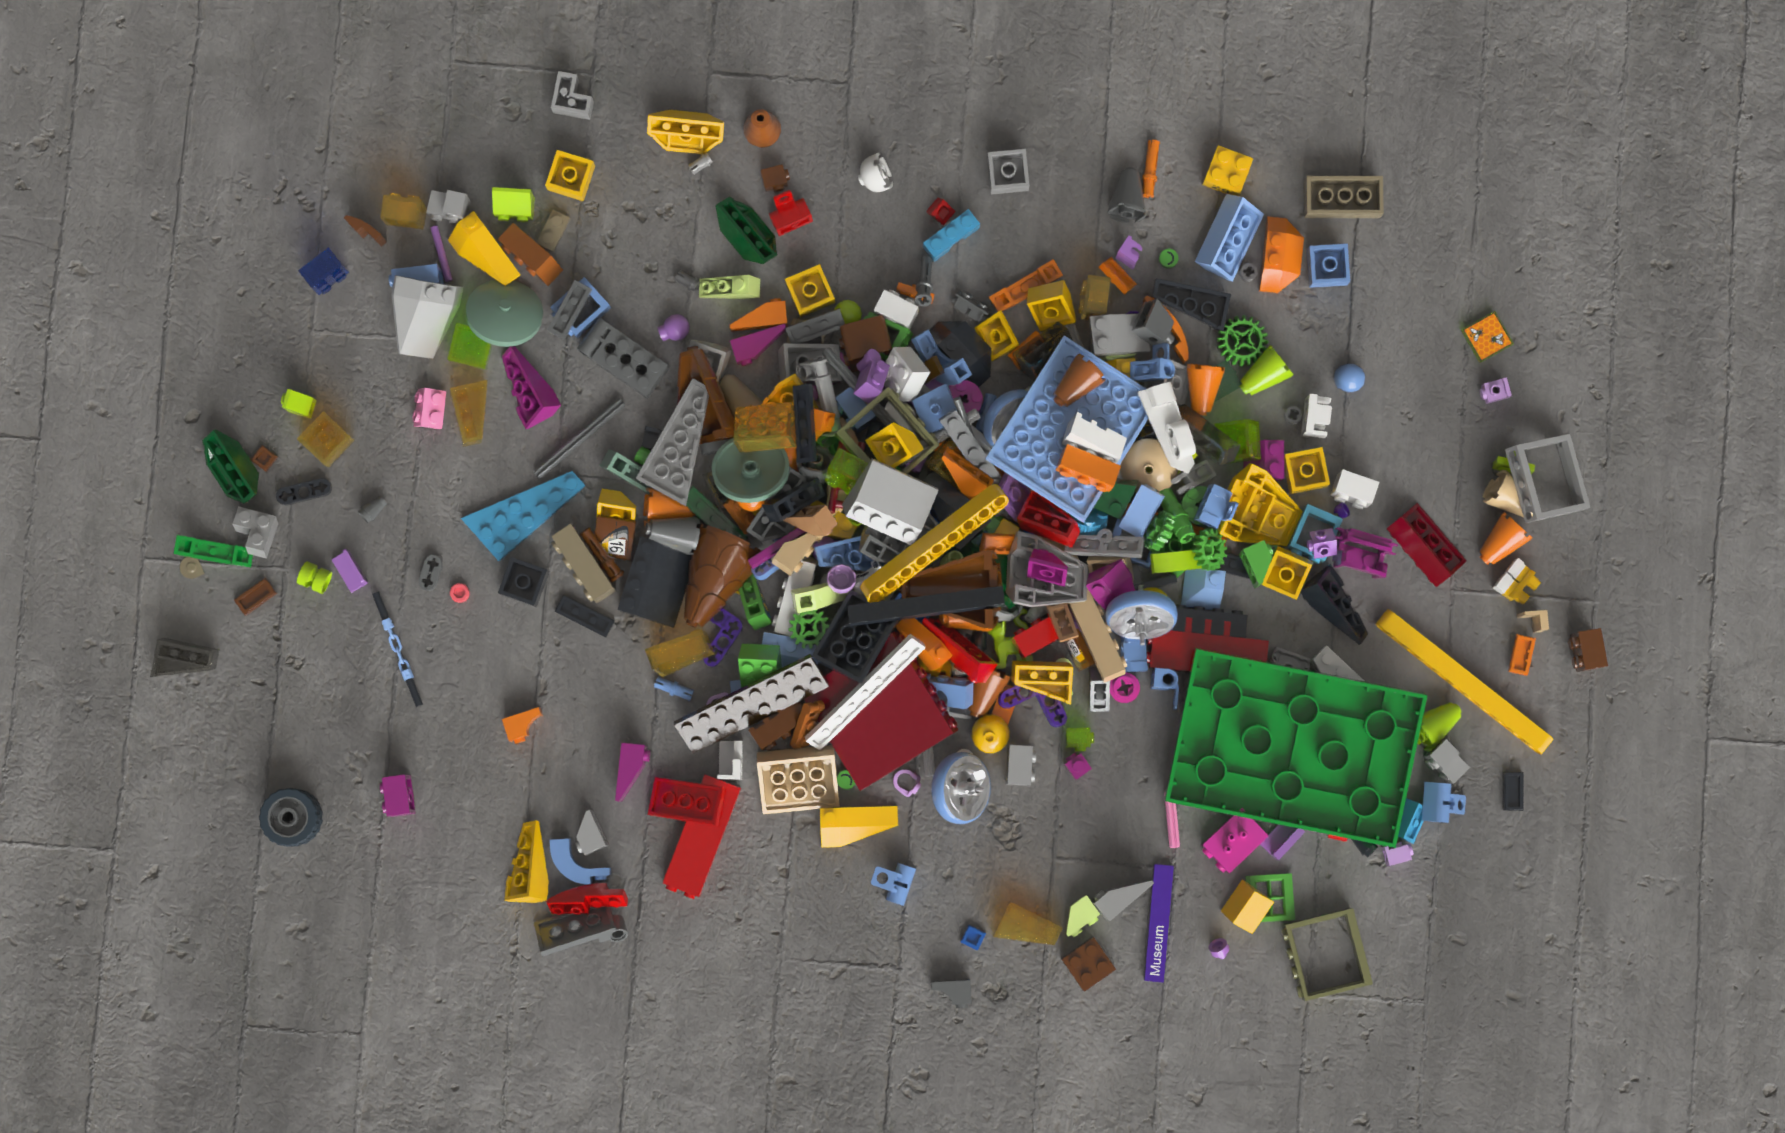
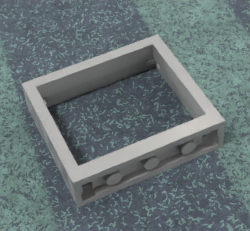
M1570 434L1519 444L1505 449L1525 524L1591 508ZM1557 444L1573 506L1541 512L1524 450Z

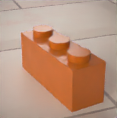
M1067 444L1062 450L1056 471L1060 472L1062 476L1076 478L1082 484H1091L1099 491L1110 492L1115 485L1121 466Z

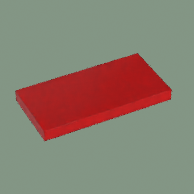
M655 777L647 815L718 826L726 788Z

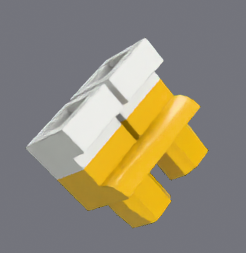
M1516 558L1492 588L1508 600H1515L1523 605L1530 597L1523 591L1524 587L1528 586L1534 591L1541 582L1534 576L1536 572L1530 570L1524 565L1522 560Z

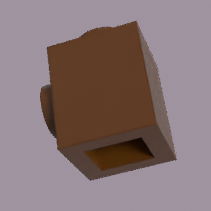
M783 164L760 170L766 192L772 190L779 192L788 186L787 181L790 180L788 169H784Z

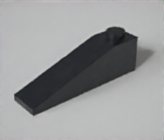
M1330 564L1306 582L1300 593L1314 610L1360 645L1367 637L1368 632L1359 613L1353 611L1350 603L1352 599L1350 595L1346 596L1342 588L1344 586L1342 579Z

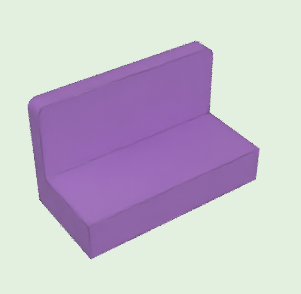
M345 548L342 550V554L332 559V562L350 592L353 593L368 584V581L350 551Z
M1278 824L1260 845L1272 857L1279 860L1305 831Z

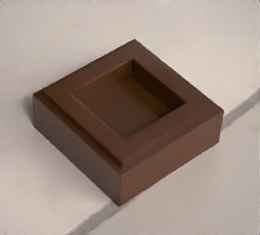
M261 445L250 460L267 472L278 456Z

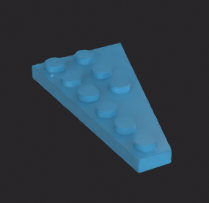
M571 471L461 519L500 562L580 492L585 485Z

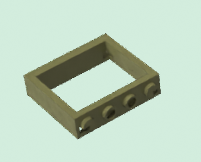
M887 387L834 435L865 469L871 460L846 432L886 397L929 446L901 471L908 474L939 446L937 443L938 439L932 432L928 433L924 428L926 426L919 417L916 419L913 416L911 407L907 403L903 404L898 399L900 395L893 388Z
M1353 908L1283 924L1282 936L1284 941L1287 940L1289 946L1286 949L1289 960L1292 959L1294 967H1291L1293 978H1297L1299 986H1296L1298 997H1302L1303 1001L1373 984ZM1345 916L1361 980L1308 993L1291 929Z

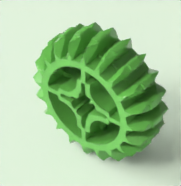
M1243 315L1240 321L1239 317L1235 316L1234 322L1232 319L1227 320L1228 325L1225 324V331H1218V334L1223 337H1218L1217 342L1223 344L1218 345L1217 348H1224L1220 355L1224 356L1227 354L1228 356L1225 359L1227 362L1232 358L1234 359L1232 365L1239 361V366L1242 367L1244 361H1246L1247 366H1250L1251 360L1255 363L1258 359L1257 357L1262 355L1261 351L1264 352L1267 349L1263 345L1268 344L1269 341L1263 338L1267 337L1268 333H1261L1265 327H1257L1260 323L1259 320L1254 324L1252 323L1253 317L1246 321V315ZM1236 327H1247V328H1249V329H1248L1246 332H1244V333H1241V332H1239V331H1237V330H1236V331L1233 330V329L1236 328ZM1253 332L1257 337V348L1253 346L1254 343L1250 339ZM1228 334L1232 336L1231 338L1235 342L1232 350L1228 345ZM1248 334L1245 341L1247 342V344L1243 343L1239 347H1237L1240 339H1242ZM1240 349L1252 352L1249 355L1236 354Z

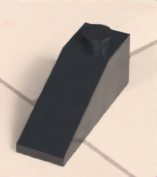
M815 478L783 492L761 505L769 522H781L826 494L819 479Z

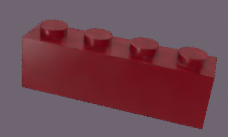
M1418 503L1386 528L1391 537L1400 544L1403 551L1412 558L1415 565L1423 571L1435 587H1438L1467 562Z

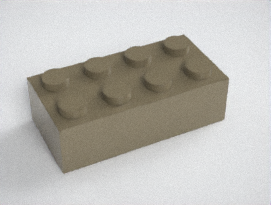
M1306 176L1304 180V218H1381L1384 214L1383 176Z
M572 524L551 536L554 540L551 544L559 554L562 553L564 555L562 560L567 568L574 570L575 573L572 574L574 579L580 586L584 585L586 588L583 592L588 600L591 602L594 600L598 604L616 592Z

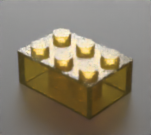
M792 402L735 408L734 443L739 452L796 447L794 406Z

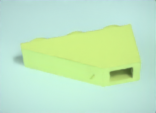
M751 275L702 278L699 280V298H760V279Z
M828 583L791 590L793 607L797 613L816 610L843 601L849 593L839 594L833 592Z

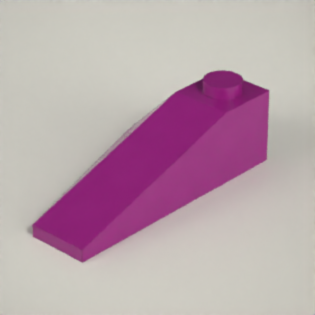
M510 346L502 355L507 378L512 381V396H516L517 414L525 429H529L552 417L561 406V403L554 390L515 346Z

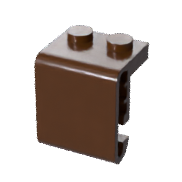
M883 315L840 326L842 338L839 339L841 349L846 351V355L843 358L847 367L850 366L851 372L859 371L857 363L864 358V354L868 350L874 349L878 353L885 352V356H888L892 351Z

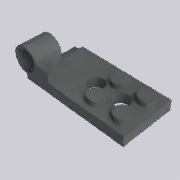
M590 907L589 913L578 915L561 914L534 922L542 957L595 939H599L600 943L608 940L620 942L628 936L624 917L612 915L610 907ZM574 925H580L577 929L571 930ZM561 931L559 935L552 936L554 932Z

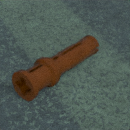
M590 527L580 533V536H582L599 560L600 568L604 569L610 577V582L620 578L625 573L624 570L618 567L614 557L609 556Z

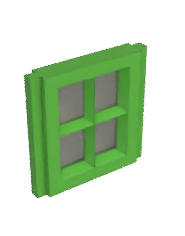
M1292 873L1245 876L1247 883L1274 901V904L1261 922L1295 920Z

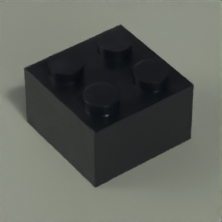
M511 557L498 594L537 608L550 571Z

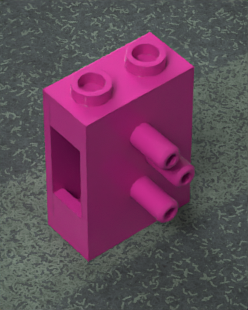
M1232 815L1201 845L1204 848L1202 852L1209 859L1213 857L1217 861L1215 865L1222 873L1225 871L1230 873L1268 835L1253 819Z

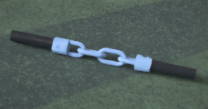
M375 592L372 596L381 616L383 628L389 631L390 636L388 640L394 652H397L399 657L398 666L402 677L407 683L415 706H422L423 703L413 680L414 676L410 665L406 659H403L400 652L402 645L399 637L393 634L392 628L394 624L391 618H389L380 592ZM391 638L393 640L396 638L399 647L394 648ZM405 662L408 669L403 670L401 664Z

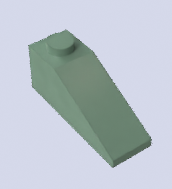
M609 449L599 466L649 494L646 489L650 486L636 479L642 467Z

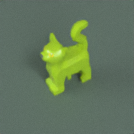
M1022 608L1020 614L1013 621L1019 628L1027 630L1029 626L1020 619V616L1027 614L1028 611ZM1005 621L998 622L991 631H987L994 639V650L998 657V665L995 669L1006 668L1008 655H1016V661H1033V655L1022 660L1011 641L1014 636L1005 637Z

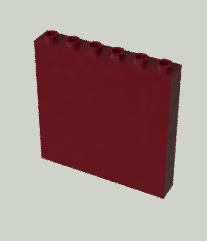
M898 631L891 633L868 674L905 639L903 634ZM917 657L830 740V743L860 791L958 731L956 720L952 716L950 717L945 702L940 700L936 694V687L929 683L926 671L917 663ZM832 671L824 676L828 681L829 687L804 700L806 703H814L817 700L824 702L825 709L820 712L817 720L820 723L859 683Z

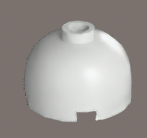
M879 153L867 157L861 163L860 175H858L861 185H865L867 189L873 192H882L893 187V181L889 183L888 177L892 176L889 167L883 157H878Z

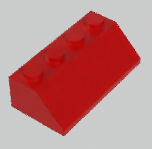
M924 618L922 625L939 638L953 655L949 660L954 663V668L960 672H965L968 675L967 678L973 683H986L998 664L956 629L944 627L940 623L939 618Z

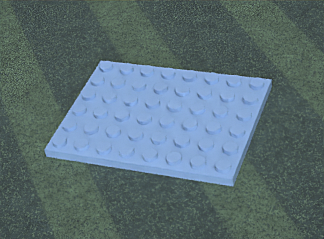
M1063 336L985 459L1070 515L1084 522L1103 492L1097 490L1091 484H1082L1078 479L1062 476L1060 472L1056 471L1062 450L1065 447L1061 443L1067 425L1074 415L1079 412L1084 420L1088 422L1091 420L1096 421V426L1103 430L1109 428L1126 437L1127 440L1121 458L1116 463L1120 465L1148 420V416L1137 393L1138 391L1146 390V388L1068 337ZM1077 354H1082L1084 356L1082 359L1085 362L1088 360L1093 362L1103 373L1104 376L1102 378H1106L1103 384L1068 407L1064 405L1060 407L1053 400L1055 398L1053 393Z

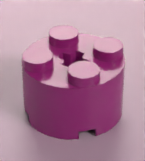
M963 380L959 384L949 386L953 399L955 397L967 398V404L963 403L966 413L973 409H976L978 412L980 411L983 397L977 385Z

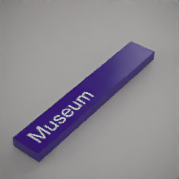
M1154 864V884L1152 885L1144 981L1164 983L1174 866Z

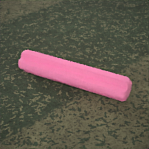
M1165 801L1169 847L1178 848L1180 841L1176 803Z

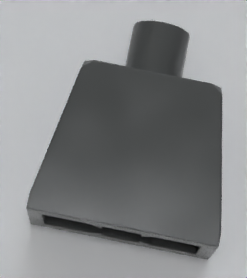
M1155 299L1144 302L1132 331L1150 345L1168 343L1170 345L1175 340V337L1170 333L1174 320L1160 301Z

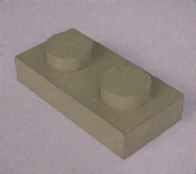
M552 210L536 243L554 253L570 221V217Z

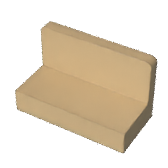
M1547 610L1525 611L1517 614V618L1532 617L1533 633L1549 630Z

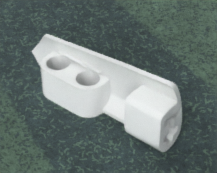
M1171 382L1138 391V396L1170 466L1188 474L1195 464L1192 455L1195 454L1196 448L1189 425L1186 420L1181 418Z

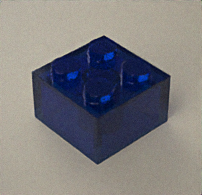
M329 247L298 270L318 295L329 292L333 284L342 282L347 277L346 274L349 273Z

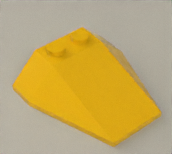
M1250 463L1231 480L1227 490L1233 494L1229 502H1238L1239 504L1231 521L1221 520L1217 529L1218 534L1237 542L1259 543L1265 540L1266 544L1287 546L1303 511L1267 471Z

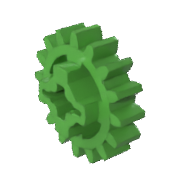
M1164 510L1162 512L1159 511L1158 515L1155 514L1147 528V533L1144 535L1146 537L1144 547L1153 552L1159 551L1160 547H1164L1165 542H1168V539H1171L1173 534L1172 529L1174 526L1172 524L1175 522L1173 519L1174 515Z
M1217 529L1200 530V535L1195 536L1197 542H1193L1195 549L1192 552L1196 553L1194 560H1198L1197 565L1202 566V570L1219 569L1220 564L1225 563L1223 557H1227L1224 553V550H1227V547H1224L1226 540L1221 539L1222 535L1218 534Z
M816 609L813 612H801L800 615L793 614L795 621H789L793 627L788 628V631L794 633L790 636L791 639L797 638L796 645L802 643L803 649H805L806 645H809L810 650L813 649L814 644L818 646L826 629L829 627L826 624L829 621L828 617L822 618L824 615L823 611L818 614ZM805 616H814L812 619L805 620L803 618ZM820 622L822 623L821 633L818 631V625L820 624ZM798 624L801 625V632L799 633V635L797 633ZM807 624H808L809 626H811L812 624H814V625L812 626L813 629H814V631H813V632H811V631L806 632L807 629H806L805 626H806ZM808 637H815V638H816L815 640H812V641H806V639H807Z

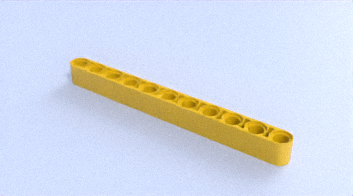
M1387 609L1375 625L1535 752L1542 755L1553 741V738L1394 612Z

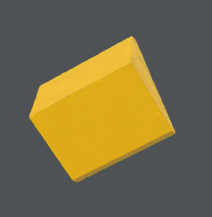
M1002 310L975 327L977 334L992 348L991 361L1012 352L1019 346Z
M1242 879L1221 912L1233 924L1253 934L1274 904V901Z

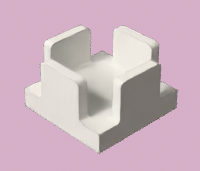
M1309 394L1304 402L1301 437H1327L1328 432L1316 431L1314 429L1324 430L1325 425L1330 424L1332 407L1320 404H1329L1331 398L1320 397L1317 394Z

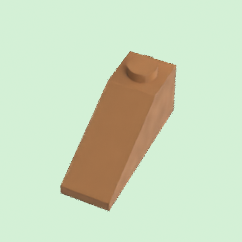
M826 505L807 506L783 520L813 536H827L832 533L833 528L838 524Z

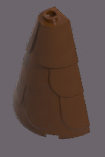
M698 346L687 347V351L681 352L679 356L677 405L692 379L705 385L709 399L699 446L704 443L733 439L739 436L736 422L716 381L717 376L703 349H699Z
M703 524L696 525V528L700 529L696 550L692 549L693 555H691L689 562V578L685 593L684 620H686L687 625L694 628L697 626L703 627L726 605V601L743 586V583L753 574L748 559L761 552L757 547L753 550L749 542L731 533L709 525L705 529Z
M983 550L936 568L931 567L917 573L901 585L899 592L902 594L903 599L1002 586L1000 563L995 561L998 556L993 550ZM1001 607L945 615L961 619L984 629H993L999 620L996 612L1001 611Z

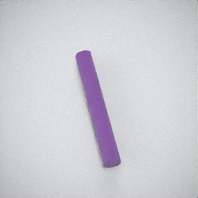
M433 226L430 229L445 282H450L453 279L438 226Z

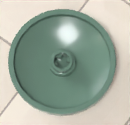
M497 280L483 283L470 294L466 304V320L470 329L481 340L492 345L508 347L525 343L538 332L542 324L543 308L539 297L528 286L514 280L506 286Z
M760 434L740 435L727 441L716 452L712 462V475L718 490L726 497L743 503L760 502L774 496L785 485L790 471L789 459L781 444L768 436Z

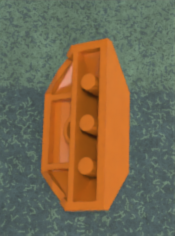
M1267 216L1259 291L1279 293L1300 276L1304 237L1286 218Z

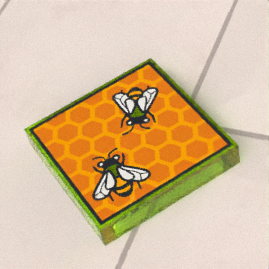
M1495 311L1461 330L1479 363L1514 344Z

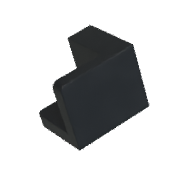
M645 426L642 446L652 450L663 430Z

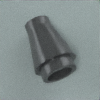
M378 496L376 499L361 506L358 513L369 523L375 520L387 503L381 496Z

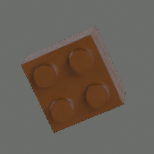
M1601 628L1570 634L1568 645L1570 650H1573L1572 665L1574 669L1576 668V672L1608 666Z
M1091 937L1061 958L1084 992L1116 970L1094 937Z

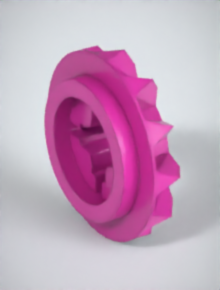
M1125 672L1124 675L1110 681V694L1114 700L1120 703H1129L1135 700L1140 692L1139 681L1131 673ZM1121 680L1124 682L1125 685L1132 684V686H1130V688L1127 689L1128 696L1126 695V693H1124V691H1117V689H1119L1122 686Z

